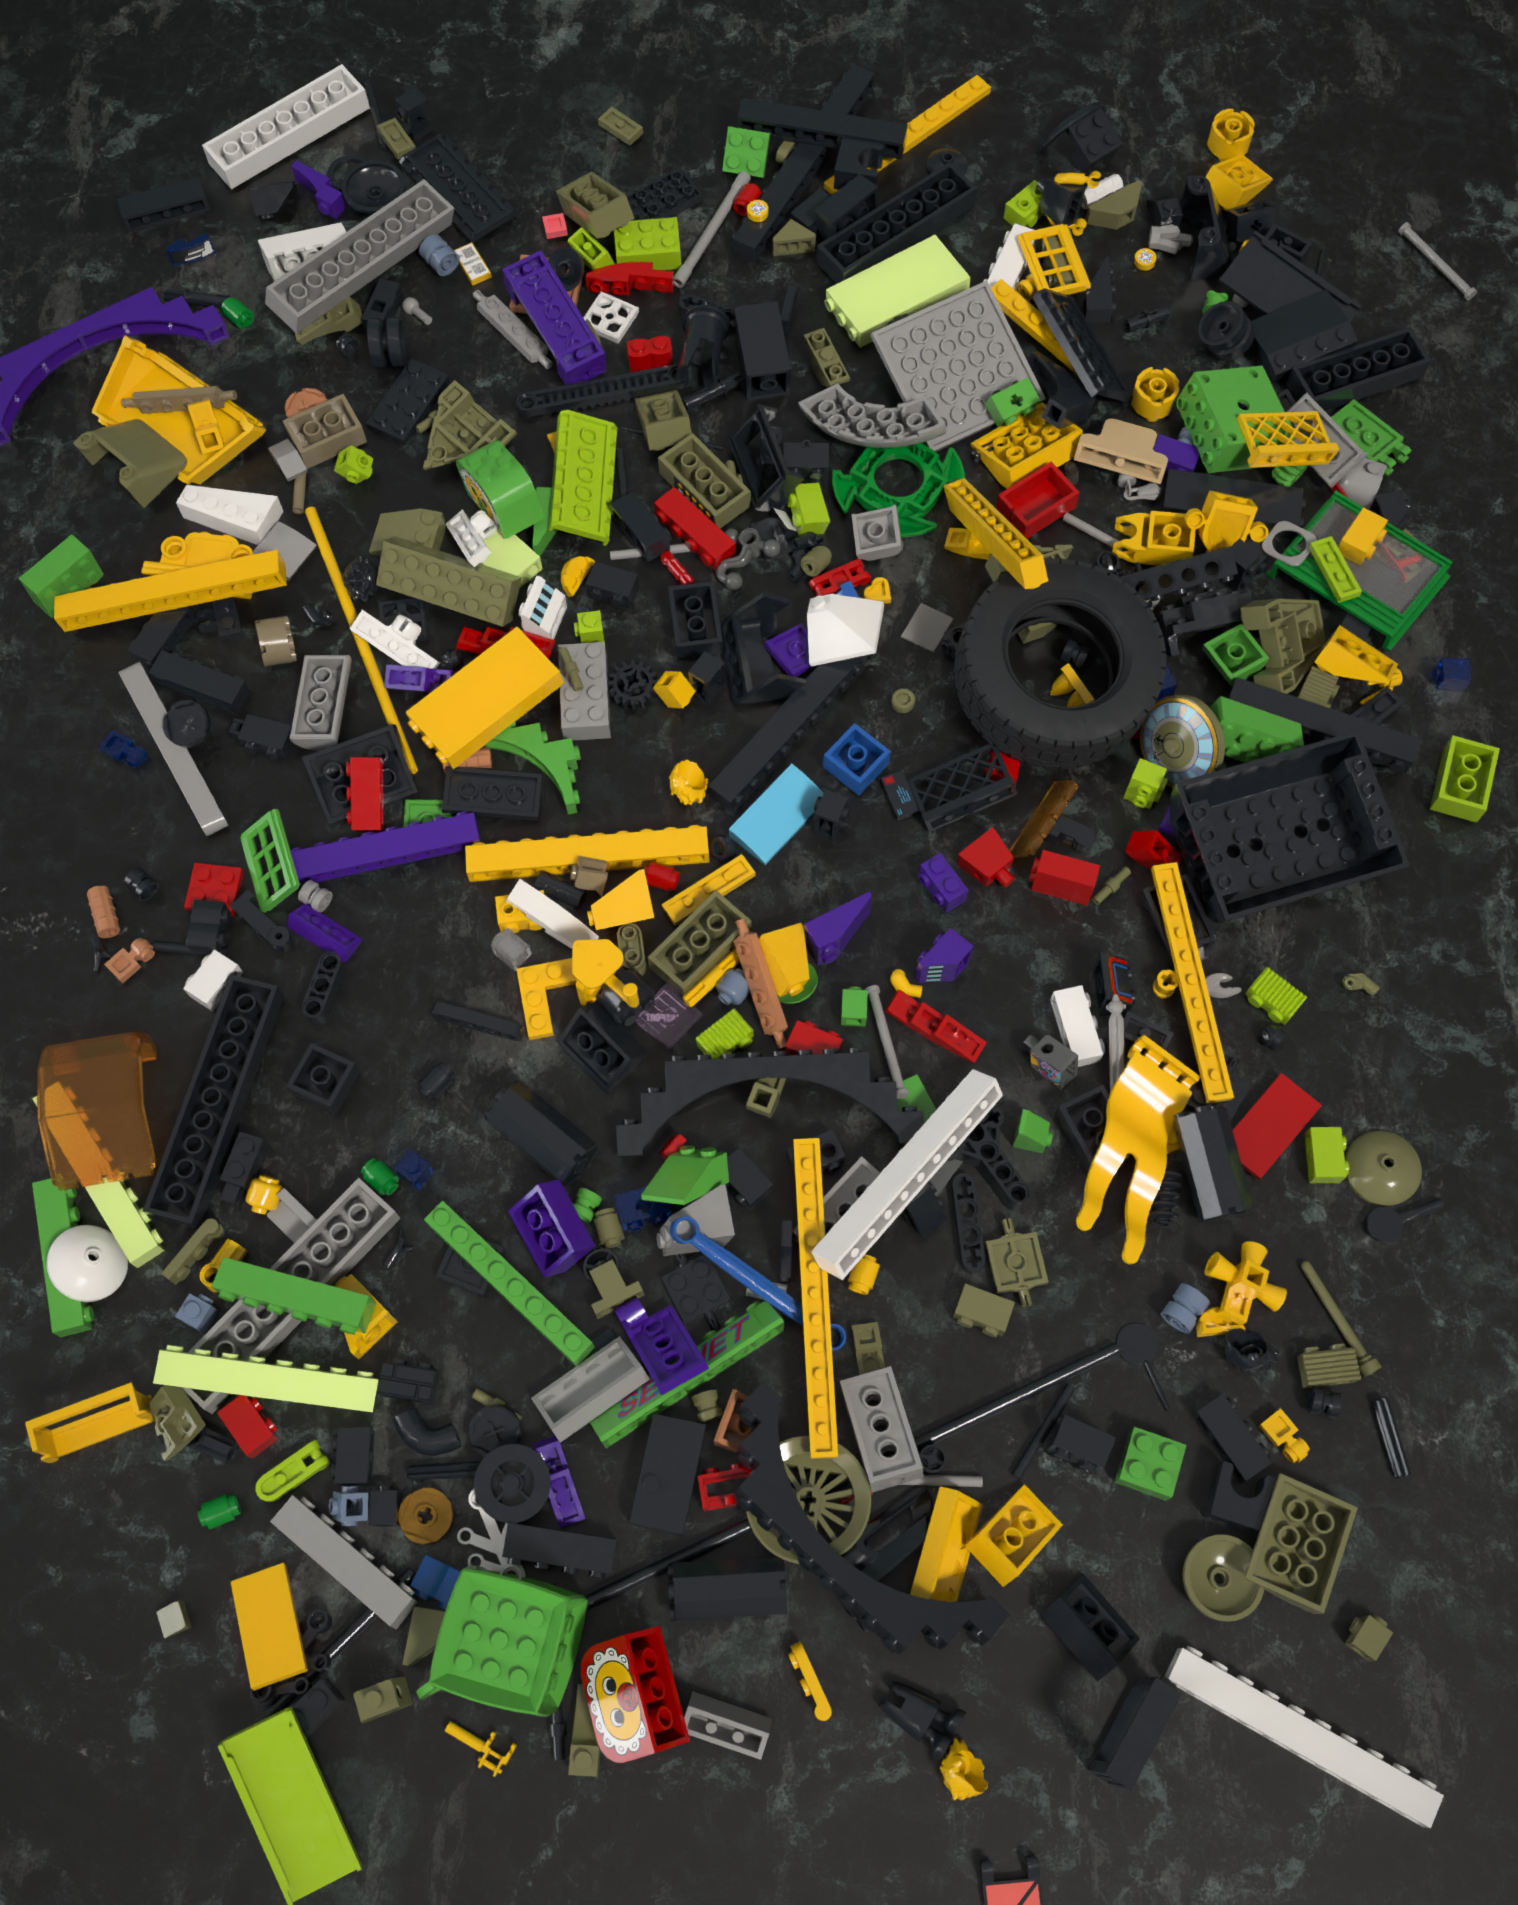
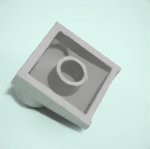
M896 505L865 513L852 514L858 559L871 561L895 556L903 550Z

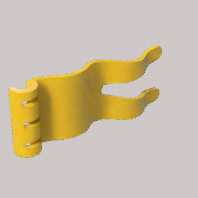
M1145 1035L1139 1037L1131 1046L1127 1055L1130 1060L1118 1077L1109 1095L1106 1108L1107 1121L1105 1132L1091 1163L1085 1183L1083 1205L1076 1218V1224L1080 1230L1087 1231L1091 1229L1101 1212L1103 1199L1113 1176L1127 1153L1132 1154L1136 1159V1165L1125 1203L1126 1240L1122 1251V1259L1127 1264H1134L1138 1261L1145 1245L1147 1218L1166 1170V1146L1173 1127V1115L1183 1111L1192 1095V1092L1189 1090L1190 1087L1200 1079L1199 1075ZM1145 1048L1147 1051L1144 1055H1141V1050ZM1161 1062H1164L1165 1065L1162 1067V1069H1160L1158 1067ZM1181 1075L1183 1077L1180 1082L1176 1081Z

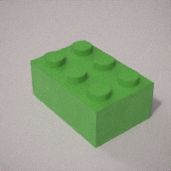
M71 534L18 579L34 603L53 618L54 596L87 590L91 585L97 583L104 574L91 551Z

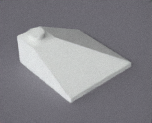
M835 594L811 598L807 612L809 664L816 666L876 653L884 610L883 601Z

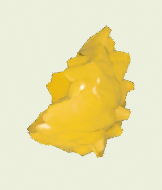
M689 760L680 761L675 765L669 776L671 794H676L677 798L684 805H692L696 801L702 803L706 795L708 778L705 779L703 771L697 763L690 762Z
M954 1738L953 1744L948 1746L949 1753L945 1755L946 1758L942 1759L940 1770L944 1777V1784L951 1791L953 1800L958 1798L959 1800H964L965 1798L982 1794L987 1789L988 1783L984 1779L983 1770L985 1766L982 1764V1760L973 1756L972 1751L968 1750L967 1744L963 1739L958 1742L957 1738Z

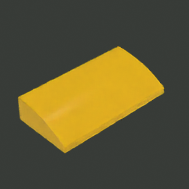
M940 1486L910 1595L937 1601L957 1602L970 1556V1551L964 1545L976 1533L983 1504L960 1491Z

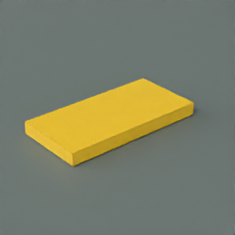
M281 1563L231 1581L251 1689L254 1691L308 1671L286 1564Z

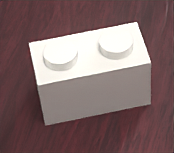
M213 950L210 955H207L202 960L201 967L197 972L187 979L183 989L191 998L213 1012L220 1004L230 974L241 977L243 971L238 964Z

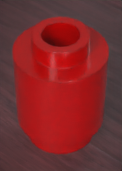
M750 183L744 185L734 200L733 207L736 213L741 216H747L748 204L762 197L760 188Z
M652 862L650 865H646L644 869L647 885L666 891L676 889L680 872L675 871V868Z

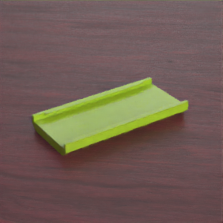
M564 410L559 413L548 531L557 529L601 541L604 546L608 544L611 522L610 503H612L617 439V426L614 423L571 410Z
M292 1707L269 1716L219 1743V1751L288 1905H293V1902L355 1870L359 1871L362 1869L359 1856Z

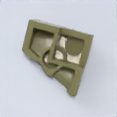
M162 1386L149 1403L156 1422L157 1436L163 1435L166 1452L161 1453L164 1461L170 1460L179 1453L206 1425L182 1387Z

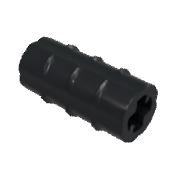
M545 871L540 872L534 885L536 890H544L545 896H549L556 901L558 900L577 909H580L587 895V890L574 887V883Z

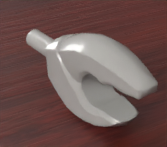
M1215 973L1205 977L1209 996L1214 998H1227L1241 992V987H1221L1220 982H1228L1233 979L1230 975L1224 973Z

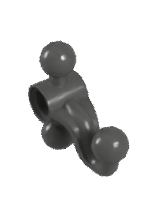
M747 528L741 534L735 529L726 530L724 533L736 545H742V551L739 556L725 559L719 564L716 570L717 578L730 590L740 589L743 583L741 575L736 572L726 575L725 571L729 568H739L747 565L752 557H758L762 552L768 557L777 556L781 549L780 543L775 539H769L766 542L762 541L757 530L753 528Z

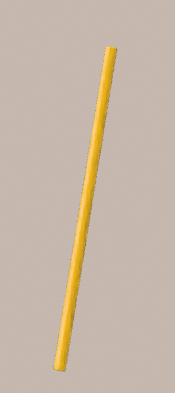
M309 507L305 510V514L349 627H351L358 615L344 585L343 577L315 507ZM351 630L388 726L396 724L412 772L415 774L418 772V768L387 689L384 688V682L369 643Z

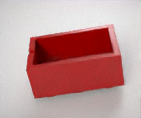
M1051 461L1000 493L997 498L996 509L1028 539L1064 516L1067 512L1075 509L1080 492Z

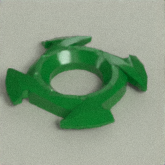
M922 443L898 448L867 447L849 471V475H843L841 470H833L832 487L835 499L844 513L848 512L854 499L867 511L896 505L901 538L923 535L937 528L936 523L924 520L922 517L932 510L944 494L943 485L965 478V472L961 459L952 447L949 448L943 464L939 460V455ZM902 459L915 464L920 469L924 481L915 493L909 496L895 497L884 493L878 488L874 480L876 470L880 465L889 460Z

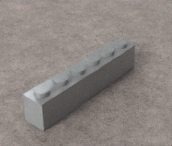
M292 1495L270 1522L390 1627L397 1629L418 1603L412 1597L415 1591L404 1582L400 1585L392 1580L395 1575L383 1564L378 1568L372 1563L375 1557L363 1547L357 1550L352 1545L355 1540L342 1530L340 1534L332 1528L335 1523L324 1513L320 1517L312 1510L316 1506L303 1496L299 1500Z

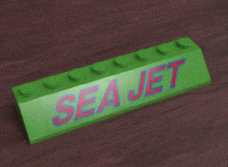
M757 1301L746 1309V1314L740 1318L737 1315L730 1318L724 1323L725 1328L718 1332L712 1330L702 1338L703 1342L697 1345L709 1367L708 1370L662 1396L651 1376L647 1374L650 1380L590 1421L604 1447L607 1449L652 1419L653 1414L661 1413L783 1332V1319L767 1301L763 1303ZM679 1359L671 1361L668 1365L675 1364Z

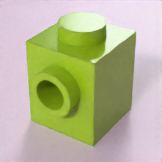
M600 610L577 613L578 622L574 623L575 636H580L581 643L604 642Z

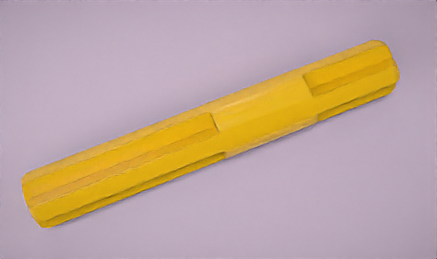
M736 947L683 995V1002L687 1006L693 1007L716 986L727 970L734 969L740 963Z

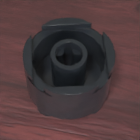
M629 967L630 970L626 971L623 968L618 969L613 975L624 985L628 983L636 984L639 997L638 1007H630L605 983L601 985L603 988L601 994L597 992L596 995L597 1001L617 1023H623L625 1026L632 1025L639 1015L644 1011L650 1010L656 1003L654 989L634 967Z

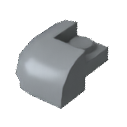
M1365 456L1337 483L1349 499L1369 510L1378 492L1387 465L1367 459Z

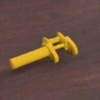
M452 1721L449 1722L445 1729V1732L478 1752L482 1751L485 1753L482 1758H478L477 1761L480 1762L478 1767L481 1768L484 1765L494 1771V1777L498 1773H502L501 1766L503 1764L507 1765L517 1746L516 1743H513L507 1755L502 1756L491 1750L492 1748L490 1747L497 1733L494 1730L490 1738L485 1742ZM489 1754L500 1760L497 1766L486 1760Z

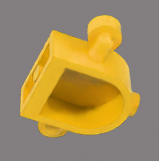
M1209 491L1202 511L1193 508L1187 511L1184 517L1189 528L1197 529L1199 538L1207 548L1206 552L1232 546L1239 538L1245 542L1248 534L1255 542H1261L1268 536V528L1263 522L1257 521L1252 523L1258 507L1252 499Z

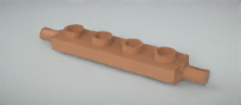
M745 918L735 921L740 936L734 940V944L764 1034L774 1035L778 1049L783 1048L787 1044L783 1031L788 1026L757 933L749 932Z

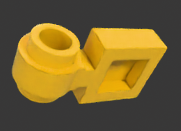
M1281 1408L1259 1425V1428L1276 1448L1282 1443L1285 1444V1449L1282 1450V1453L1292 1464L1295 1462L1299 1463L1308 1456L1309 1446L1302 1438H1293L1292 1435L1298 1431V1428Z

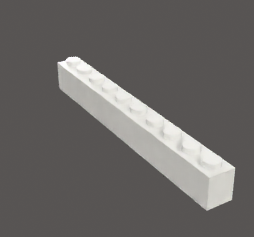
M972 1069L961 1081L957 1088L946 1098L941 1106L930 1116L926 1123L914 1134L903 1149L899 1151L895 1158L883 1169L880 1175L866 1188L864 1193L850 1206L849 1210L811 1251L821 1269L841 1280L846 1277L1000 1100L1003 1094L996 1078Z
M1187 1646L1186 1649L1178 1648L1165 1677L1176 1684L1177 1688L1416 1824L1431 1828L1444 1795L1435 1791L1437 1787L1435 1784L1423 1778L1417 1781L1409 1776L1410 1771L1397 1763H1393L1392 1766L1382 1761L1383 1755L1370 1748L1364 1751L1356 1746L1357 1741L1346 1734L1341 1733L1338 1736L1330 1731L1331 1726L1316 1718L1314 1722L1304 1717L1305 1711L1292 1704L1286 1707L1278 1702L1279 1697L1265 1689L1263 1692L1256 1690L1252 1687L1254 1683L1241 1675H1238L1237 1678L1227 1673L1228 1668L1219 1662L1212 1660L1210 1664L1201 1658L1203 1654L1196 1649Z

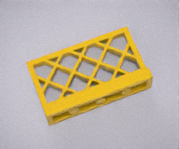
M1318 411L1239 414L1237 417L1251 454L1247 460L1250 468L1329 464L1339 451L1337 443H1330ZM1312 419L1315 428L1304 422V420ZM1290 420L1291 422L1296 424L1297 427L1293 428L1284 421ZM1265 421H1271L1278 427L1275 430L1266 424ZM1247 422H1252L1253 424L1258 426V428L1256 430L1253 429L1247 424ZM1299 427L1310 433L1309 438L1298 431ZM1260 428L1272 435L1270 439L1258 432ZM1282 428L1283 430L1291 434L1290 438L1286 437L1278 430ZM1314 436L1317 439H1319L1321 443H1316L1313 440H1311V438ZM1275 437L1285 445H1278L1272 439ZM1295 437L1305 444H1297L1292 441V438ZM1254 438L1265 445L1256 447Z

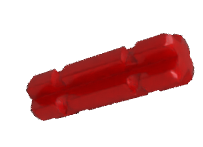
M667 550L661 554V562L668 566L667 569L677 581H681V585L694 584L693 577L686 573L687 570L676 558L674 559L675 556L671 551Z

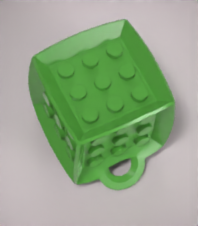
M477 1565L465 1567L458 1576L441 1623L429 1682L416 1691L419 1700L444 1690L481 1704L540 1717H547L553 1714L559 1708L577 1656L588 1602L586 1597L527 1577H522L521 1580H518V1575L503 1573L502 1576L500 1572L487 1570Z

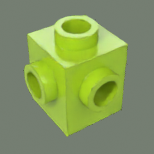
M350 445L339 452L334 471L345 477L349 482L358 484L368 479L372 474L373 458L363 450Z

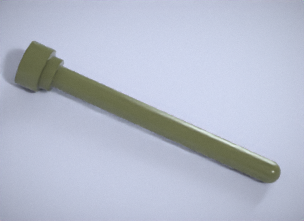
M1303 1261L1300 1265L1302 1271L1350 1347L1355 1348V1353L1359 1360V1370L1363 1378L1381 1369L1382 1366L1377 1358L1368 1355L1310 1262Z

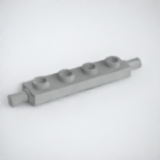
M480 290L473 293V297L478 301L477 310L531 363L540 362L546 369L552 367L553 362L546 357L548 355V347L495 295L485 297Z

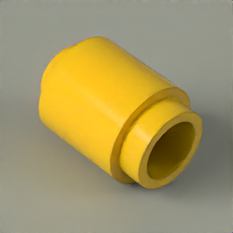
M865 1254L850 1272L848 1289L859 1294L868 1295L869 1290L873 1289L880 1267L876 1263V1258Z

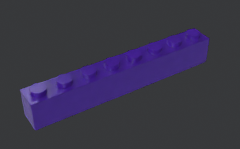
M460 812L450 818L437 817L431 822H413L408 827H390L385 829V832L380 833L366 832L361 837H343L338 839L337 842L329 844L320 842L310 848H293L290 852L300 886H303L309 880L317 883L465 851V846L481 842L474 812Z

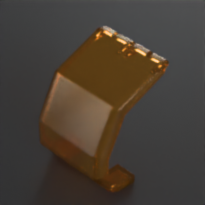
M128 1032L54 1044L42 1049L37 1068V1120L52 1184L57 1186L59 1191L78 1188L77 1182H81L82 1187L104 1184L105 1177L110 1183L130 1179L129 1173H132L134 1178L154 1175L153 1169L156 1167V1158L143 1104L142 1062L156 1060L157 1051L152 1038L147 1033Z

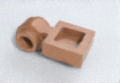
M136 939L131 944V951L129 953L122 948L104 965L124 983L141 968L137 960L147 962L155 955L153 946L148 940Z

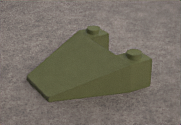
M1268 599L1252 601L1241 607V620L1245 631L1259 630L1262 649L1269 657L1266 669L1254 675V683L1286 694L1295 690L1326 643L1319 601Z

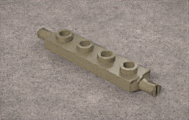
M217 386L134 392L133 398H123L122 405L124 408L136 407L140 409L142 414L185 411L189 410L187 404L210 399L212 408H224L226 400L237 399V393L235 390L223 391Z

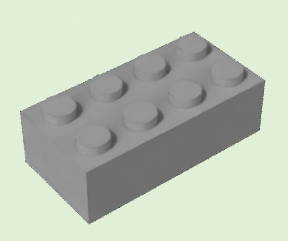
M605 642L558 645V651L564 647L568 649L572 661L576 662L579 668L578 674L584 686L583 690L575 691L570 677H567L564 672V663L559 654V671L564 681V684L560 686L563 738H572V741L611 738Z

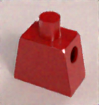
M993 827L958 854L956 864L984 886L990 885L997 879L1006 888L1015 880V877L1008 871L1012 867L1014 858Z

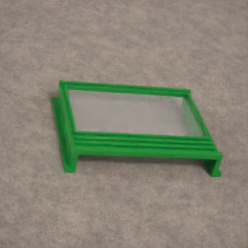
M1335 491L1332 497L1324 503L1303 529L1313 533L1317 540L1332 536L1339 547L1342 538L1363 507ZM1387 522L1385 530L1388 532L1381 543L1376 542L1374 545L1377 548L1370 560L1365 558L1360 566L1344 557L1362 590L1359 597L1338 603L1311 552L1299 566H1290L1276 560L1267 570L1266 575L1274 579L1280 570L1284 571L1387 636L1382 648L1390 652L1451 576L1447 572L1453 562ZM1298 534L1281 555L1292 557L1301 554L1306 548V541L1303 536Z

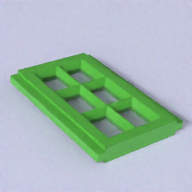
M273 809L266 813L243 832L240 837L262 913L272 910L300 886L278 809ZM270 826L273 841L268 844L265 828ZM258 834L262 845V850L259 853L254 841V837ZM274 847H276L280 861L276 866L270 851ZM263 856H265L269 870L265 875L260 862ZM280 869H282L286 885L282 888L277 875ZM270 877L275 894L271 897L266 884Z

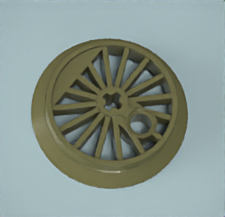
M809 1436L793 1437L780 1442L785 1470L789 1480L796 1488L793 1491L803 1511L817 1531V1522L819 1521L832 1540L829 1545L839 1555H843L859 1540L870 1516L871 1490L864 1469L855 1456L840 1444H838V1458L811 1459ZM788 1467L798 1468L802 1485L799 1484ZM804 1469L811 1470L809 1484H807ZM816 1471L823 1472L816 1485H814ZM829 1474L840 1475L820 1489ZM846 1479H848L852 1489L826 1494ZM854 1495L855 1506L827 1501ZM807 1496H812L813 1502L816 1503H811L809 1511H805V1504L801 1500H806ZM826 1509L853 1513V1516L848 1524ZM746 1511L750 1526L761 1544L777 1557L799 1564L798 1558L791 1551L783 1549L777 1542V1537L770 1530L766 1531L757 1523V1518L750 1511ZM822 1515L845 1529V1531L837 1538Z

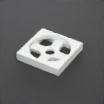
M600 292L584 316V320L588 319L599 336L619 344L638 315L639 307ZM611 305L610 307H607L605 309L601 308V306ZM620 308L627 312V318L618 315ZM593 314L601 317L598 325L591 322ZM607 314H613L614 317L612 319H607L605 316ZM615 323L621 327L618 331L611 332L607 330L608 326Z

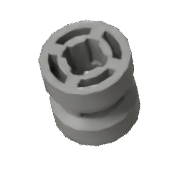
M313 880L307 881L298 894L299 901L304 904H310L312 909L319 913L328 907L333 897L331 891L326 888L321 889L319 884Z

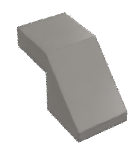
M289 439L268 448L276 465L281 469L288 482L308 473L299 453Z

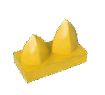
M1068 663L1062 667L1061 670L1064 673L1052 685L1050 695H1063L1076 689L1069 698L1067 707L1082 706L1095 701Z

